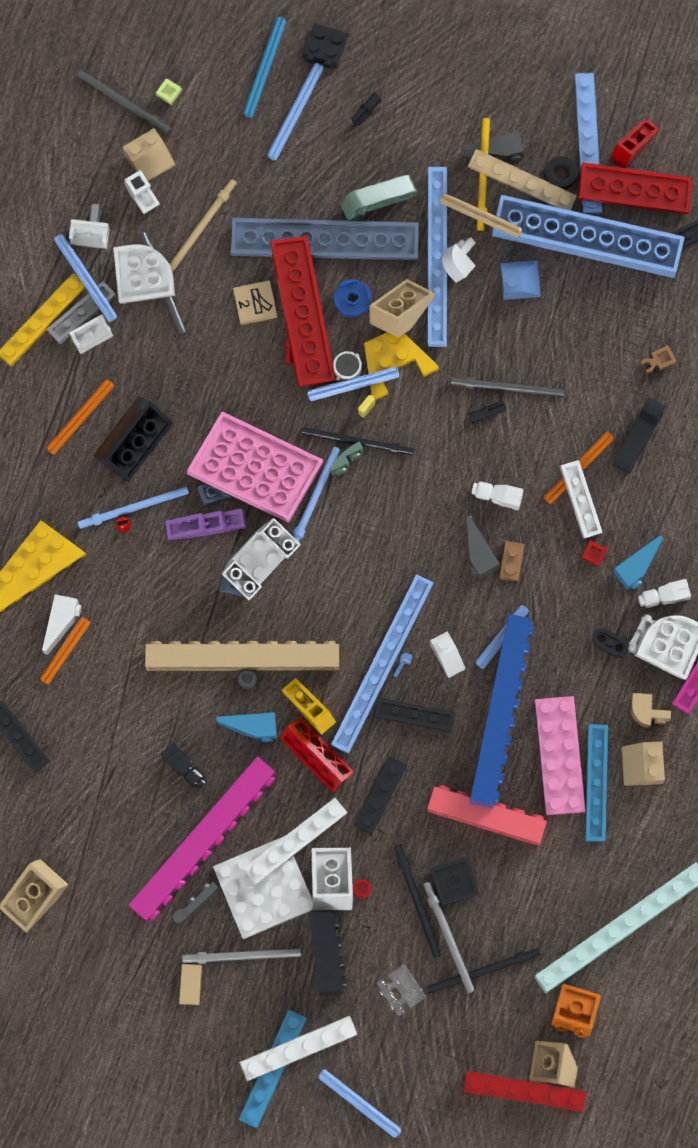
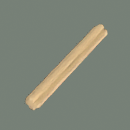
M446 193L442 194L440 198L442 204L516 238L520 237L522 233L521 227Z

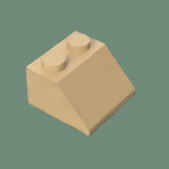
M155 128L123 146L124 155L135 172L141 170L148 182L175 166L168 149Z
M642 742L621 747L624 786L664 783L662 742Z

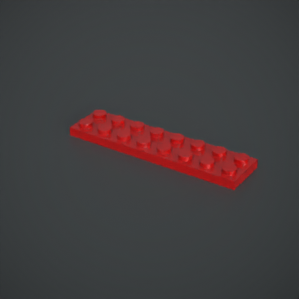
M308 237L271 240L270 247L298 387L335 382L336 379Z

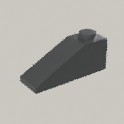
M518 131L489 139L488 155L505 163L521 160L524 157V148ZM481 141L464 146L465 157H472L475 149L481 151Z
M468 516L466 517L470 564L468 568L473 576L477 575L481 579L498 569L499 562L472 518Z

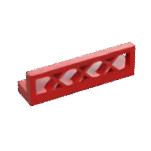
M301 717L290 724L279 737L332 793L354 774V771ZM300 725L305 733L300 732L296 726ZM311 740L315 741L318 746H314ZM324 754L329 755L332 760H328ZM337 768H341L346 774L343 776Z

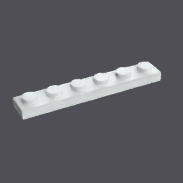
M334 798L243 870L256 885L347 814L346 810Z
M347 1016L239 1063L246 1080L249 1081L357 1035L351 1017Z

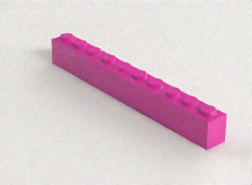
M257 756L131 901L129 907L146 922L154 921L160 914L159 909L163 905L167 906L173 899L171 895L176 890L180 891L186 884L184 880L189 875L193 876L199 869L197 865L202 860L206 861L212 854L210 850L215 845L219 846L225 839L223 835L228 830L231 832L238 823L236 820L248 813L250 810L249 805L261 798L263 795L261 791L266 786L270 787L274 783L276 772Z

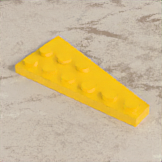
M40 521L0 571V613L12 603L22 599L27 593L34 591L52 579L63 569L71 566L78 559L86 556V553L46 523Z

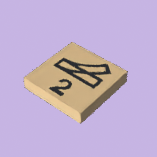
M270 281L233 288L241 325L277 318Z

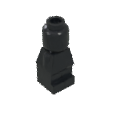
M175 742L161 754V757L179 776H184V779L191 787H196L199 790L206 784L205 775L197 767H193L194 762Z

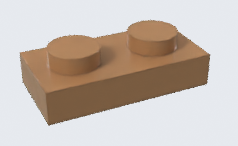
M505 542L499 579L513 582L519 581L525 544Z

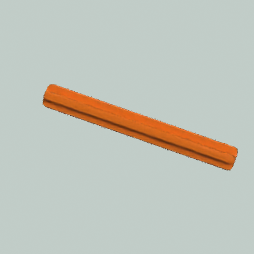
M106 379L50 442L47 450L51 454H56L113 389L114 385L112 382Z
M605 432L579 459L582 471L613 441L614 437L609 432ZM563 477L544 496V499L549 504H552L567 489Z

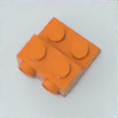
M562 984L551 1025H554L558 1031H574V1034L578 1037L590 1036L601 995Z

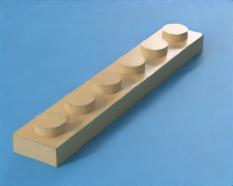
M477 149L474 150L467 166L553 207L571 210L577 195Z

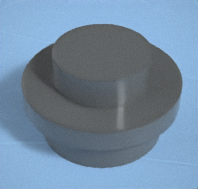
M244 670L238 676V683L244 689H251L257 683V676L251 670Z

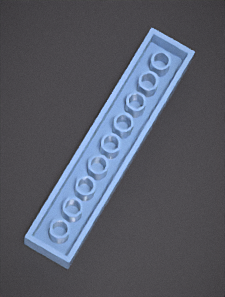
M501 195L496 216L521 227L522 233L520 237L516 238L494 227L492 233L494 237L675 278L685 238L675 234Z

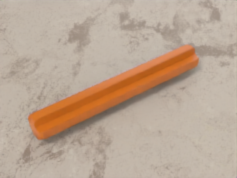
M80 618L41 675L40 680L45 684L51 682L90 625L87 619Z

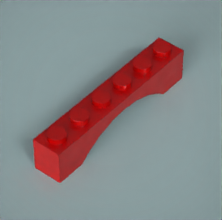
M470 1071L466 1073L463 1092L534 1103L581 1113L584 1110L586 1091Z

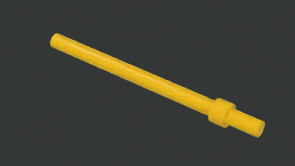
M489 118L482 119L481 151L488 154ZM480 173L477 208L487 212V208H485L487 176ZM477 220V231H484V223Z

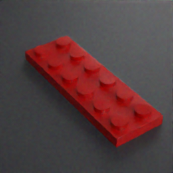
M582 162L578 200L688 215L690 212L692 177Z

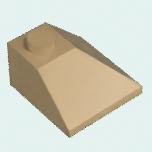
M536 1041L529 1080L574 1088L578 1067L568 1044Z

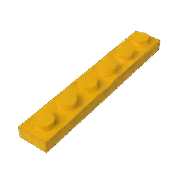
M73 273L0 349V358L12 367L86 289L76 274Z

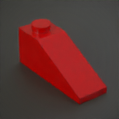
M645 118L616 145L609 159L621 168H626L636 159L660 129Z

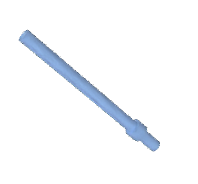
M333 447L301 520L293 530L292 535L298 542L306 532L304 529L331 472L330 467L340 452V449L337 447Z
M183 487L100 515L99 513L94 514L90 518L78 521L79 528L94 524L97 526L102 524L103 521L189 494L188 489Z

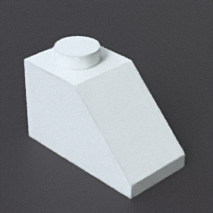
M448 631L430 640V646L448 678L465 670L459 652Z

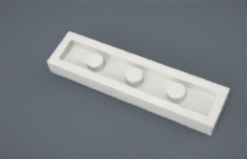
M579 460L561 465L560 469L583 539L603 533Z

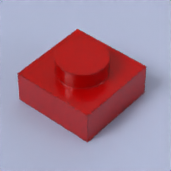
M589 541L582 559L599 567L607 548Z

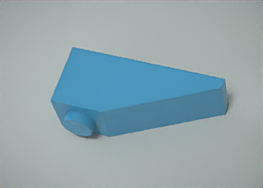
M661 535L615 567L613 573L626 590H629L631 587L635 589L643 583L641 580H643L662 543L663 537Z
M275 712L217 717L218 725L253 739L261 740L262 743L273 742V739H277Z

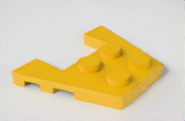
M386 332L364 343L368 374L393 367L398 369L412 361H416L423 377L439 370L438 365L406 334L398 338ZM384 382L370 385L371 396L375 400L388 395Z

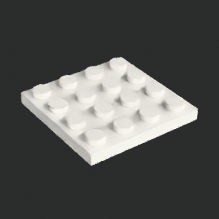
M284 837L213 866L243 939L313 910L312 898L294 856L256 885L243 870Z

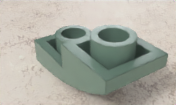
M360 441L346 449L333 462L330 467L332 476L345 473L349 468L348 460L351 459L353 461L361 457L363 447Z

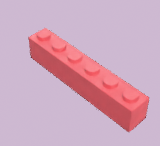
M434 786L427 812L540 846L547 821L543 820L544 817L536 814L529 816L525 814V811L517 808L509 810L506 809V805L501 803H495L493 809L470 804L471 797H468V793L462 791L454 793L446 786Z

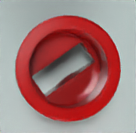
M120 517L116 521V528L121 533H127L131 529V522L126 517ZM126 521L128 522V523L123 524V525H120V526L118 525V524L123 523V522H126Z

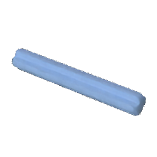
M520 605L513 615L525 617L529 610L525 606ZM507 623L477 659L476 664L480 668L484 669L502 647Z

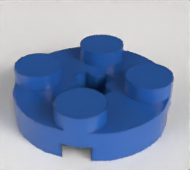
M350 279L338 286L334 294V303L337 310L344 317H359L370 309L372 296L366 284L359 282V280ZM351 294L354 297H358L356 302L348 301Z

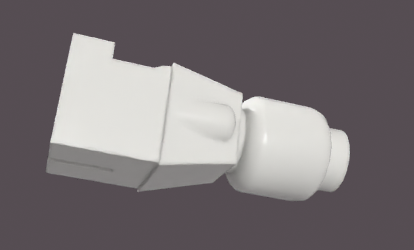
M479 482L478 484L474 483L472 494L476 498L483 500L491 498L493 503L519 511L523 489L509 485H494L493 487L492 484Z
M686 579L660 586L658 591L656 589L644 591L642 595L638 596L640 607L645 606V608L658 606L660 603L666 605L684 602L691 598Z

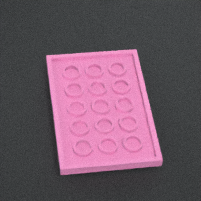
M221 412L189 466L187 474L289 523L322 466L323 459L227 413Z

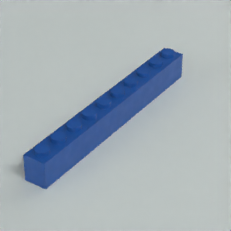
M508 615L470 804L493 809L494 803L498 804L500 792L496 791L498 784L502 785L504 773H500L501 766H506L508 757L504 752L505 747H510L512 736H509L508 732L509 728L513 729L515 717H512V712L517 710L519 703L516 693L517 691L521 692L523 680H519L520 673H525L527 662L523 661L524 654L528 655L530 643H527L528 636L532 637L534 625H531L532 618Z

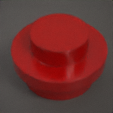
M359 879L354 882L352 891L357 898L364 899L371 894L372 887L369 881Z

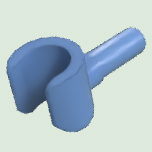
M403 653L401 655L400 663L393 674L394 677L397 678L404 663L411 664L413 657L411 654Z

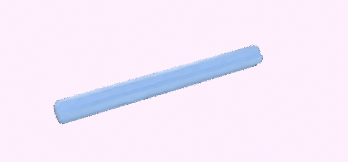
M318 63L313 65L268 152L270 159L276 160L323 71L322 65Z
M62 234L54 238L56 244L109 322L117 318L116 313Z

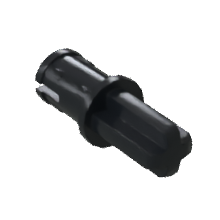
M373 93L364 104L360 105V109L351 118L354 125H360L368 115H372L375 107L382 102L377 94Z
M499 401L489 406L484 405V408L469 412L468 415L473 425L476 422L487 418L489 420L490 417L505 412L506 406L503 401Z

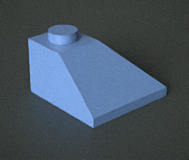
M538 260L500 263L503 300L541 297Z

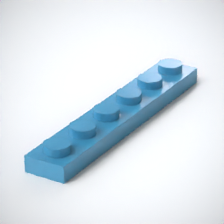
M588 725L585 841L590 842L606 841L608 725Z
M288 1010L272 1048L299 1037L307 1018ZM286 1065L258 1076L239 1118L240 1121L258 1128Z

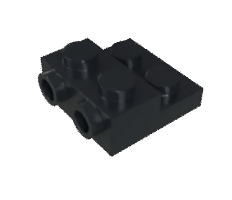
M314 23L302 52L303 59L309 63L316 62L322 64L329 69H338L349 33Z

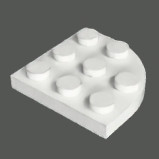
M135 244L114 247L119 303L175 296L172 270L162 254L146 245Z
M668 616L655 621L642 635L634 655L682 680H687L698 654V622L684 616Z

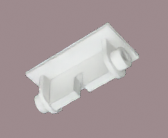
M645 614L641 618L642 621L631 642L628 643L629 652L635 654L642 635L655 622L649 615Z

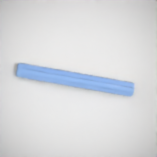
M397 367L312 389L308 391V398L310 401L395 379L399 377V371Z
M322 1070L318 1076L321 1081L391 1136L396 1138L400 1134L401 1129L328 1071Z

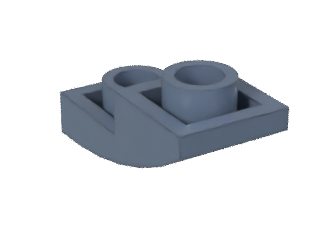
M209 484L200 485L197 488L203 506L232 497V495Z

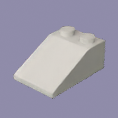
M312 848L313 910H352L351 848Z

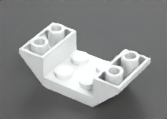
M272 518L257 530L237 551L221 574L247 600H250L262 587L260 584L284 558H289L301 544L280 523Z

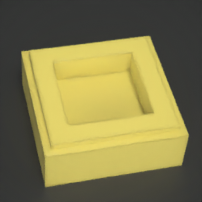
M368 395L359 406L358 414L364 418L373 408L375 398Z

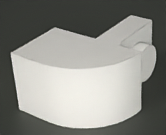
M141 170L124 180L128 192L143 214L160 205Z
M471 237L465 241L463 239L460 240L457 244L447 248L443 253L444 269L455 282L466 278L476 266L466 255L475 244Z

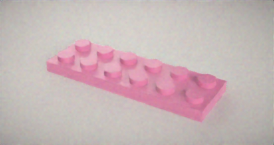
M574 696L535 699L546 815L585 812Z

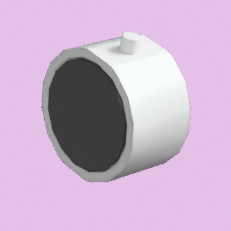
M345 351L336 356L333 369L337 381H345L361 375L362 363L358 353Z

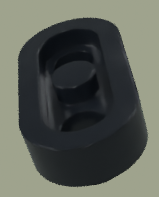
M600 628L593 634V644L613 657L622 658L628 653V642L613 632ZM600 636H603L605 638V641L600 642L598 638ZM621 646L622 651H616L615 647Z

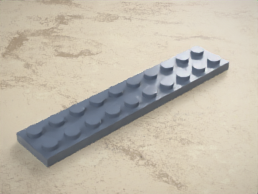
M232 218L231 256L272 257L271 240L307 236L311 258L418 261L419 223Z

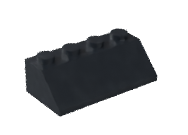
M138 396L93 456L106 468L126 482H129L172 426L173 422L150 400Z
M333 912L309 913L319 995L343 993V988H347L346 978L341 976L340 968H344L343 956L338 954V949L342 948L340 936L336 937L335 929H339L338 917H334Z

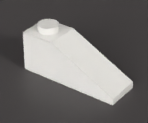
M60 595L54 596L42 648L44 654L48 655L74 624L76 616H80L81 605H79L78 599Z

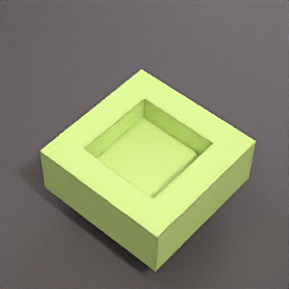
M166 78L157 90L156 96L172 105L181 93L182 88Z

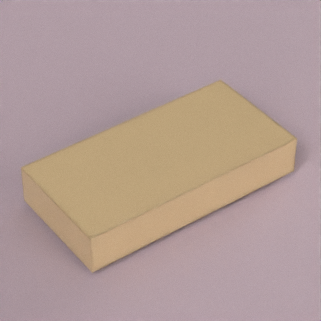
M182 964L179 1004L200 1005L202 965Z

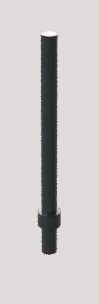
M302 428V435L349 444H356L360 441L362 446L390 451L391 454L396 455L401 453L413 456L414 448L400 446L399 443L392 442V444L317 429Z
M401 844L395 845L394 849L399 860L397 861L399 869L403 871L433 958L438 957L441 954L410 871L409 859L405 857Z
M539 948L524 953L521 951L515 953L516 956L469 971L470 980L517 963L519 965L526 963V960L541 955ZM458 975L426 987L430 994L463 981L461 976Z

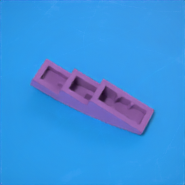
M242 508L204 515L199 513L166 521L168 540L207 536L247 528L245 511Z

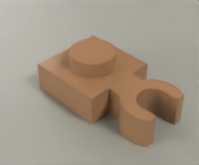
M667 345L651 353L652 359L646 358L642 360L641 366L649 364L650 368L645 373L650 374L654 368L657 367L660 372L676 364L677 360Z

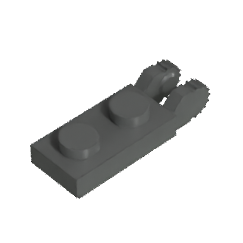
M215 883L205 884L200 889L201 893L196 898L193 896L185 903L186 908L178 909L174 913L172 918L177 925H182V923L186 922L219 891Z

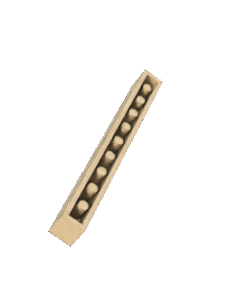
M152 641L150 644H146L145 667L147 671L339 670V644H335V641H324V644H316L315 641H305V644H297L296 641H286L285 644H278L277 641H267L266 644H258L257 641H248L247 644H239L238 641H228L227 644H220L218 641H209L208 644H200L199 641H190L189 644H181L179 641H171L170 644Z

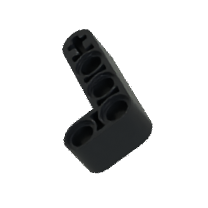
M650 397L647 399L640 416L618 452L612 466L630 474L661 420L666 408L665 405Z

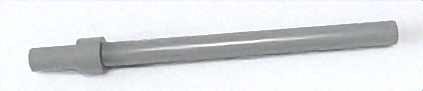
M426 882L423 886L428 896L429 906L434 910L468 994L472 993L475 989L440 907L441 901L439 896L435 894L431 882Z
M301 949L212 954L198 952V954L182 955L183 963L198 962L199 964H207V962L301 957Z

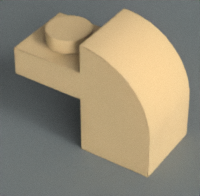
M632 694L631 714L637 724L650 728L651 721L661 725L670 721L671 711L652 710V694Z

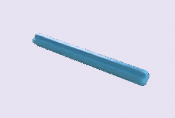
M277 17L243 111L246 117L252 118L286 24L284 18Z

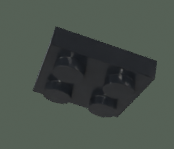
M468 857L430 868L442 907L480 895Z

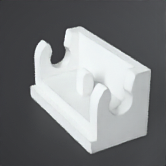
M71 219L70 245L107 249L110 233L108 223Z
M103 315L69 332L80 354L113 337Z

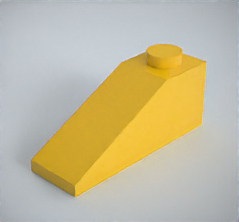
M296 678L281 690L321 735L336 723L329 710Z

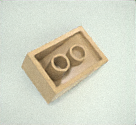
M406 279L369 306L370 324L399 338L414 326L435 297V293Z
M39 859L29 863L0 903V909L27 933L58 900L68 884Z

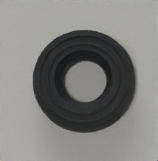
M555 157L545 167V180L566 190L573 186L577 180V166L568 157ZM558 167H564L568 171V176L562 180L557 179L554 176V170Z

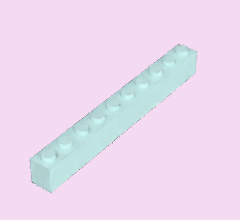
M697 862L535 975L534 978L545 994L697 888Z

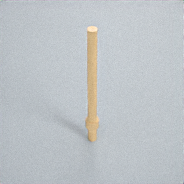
M231 179L226 187L220 190L217 194L218 198L169 265L172 272L179 265L223 202L228 200L230 192L237 184L235 180Z

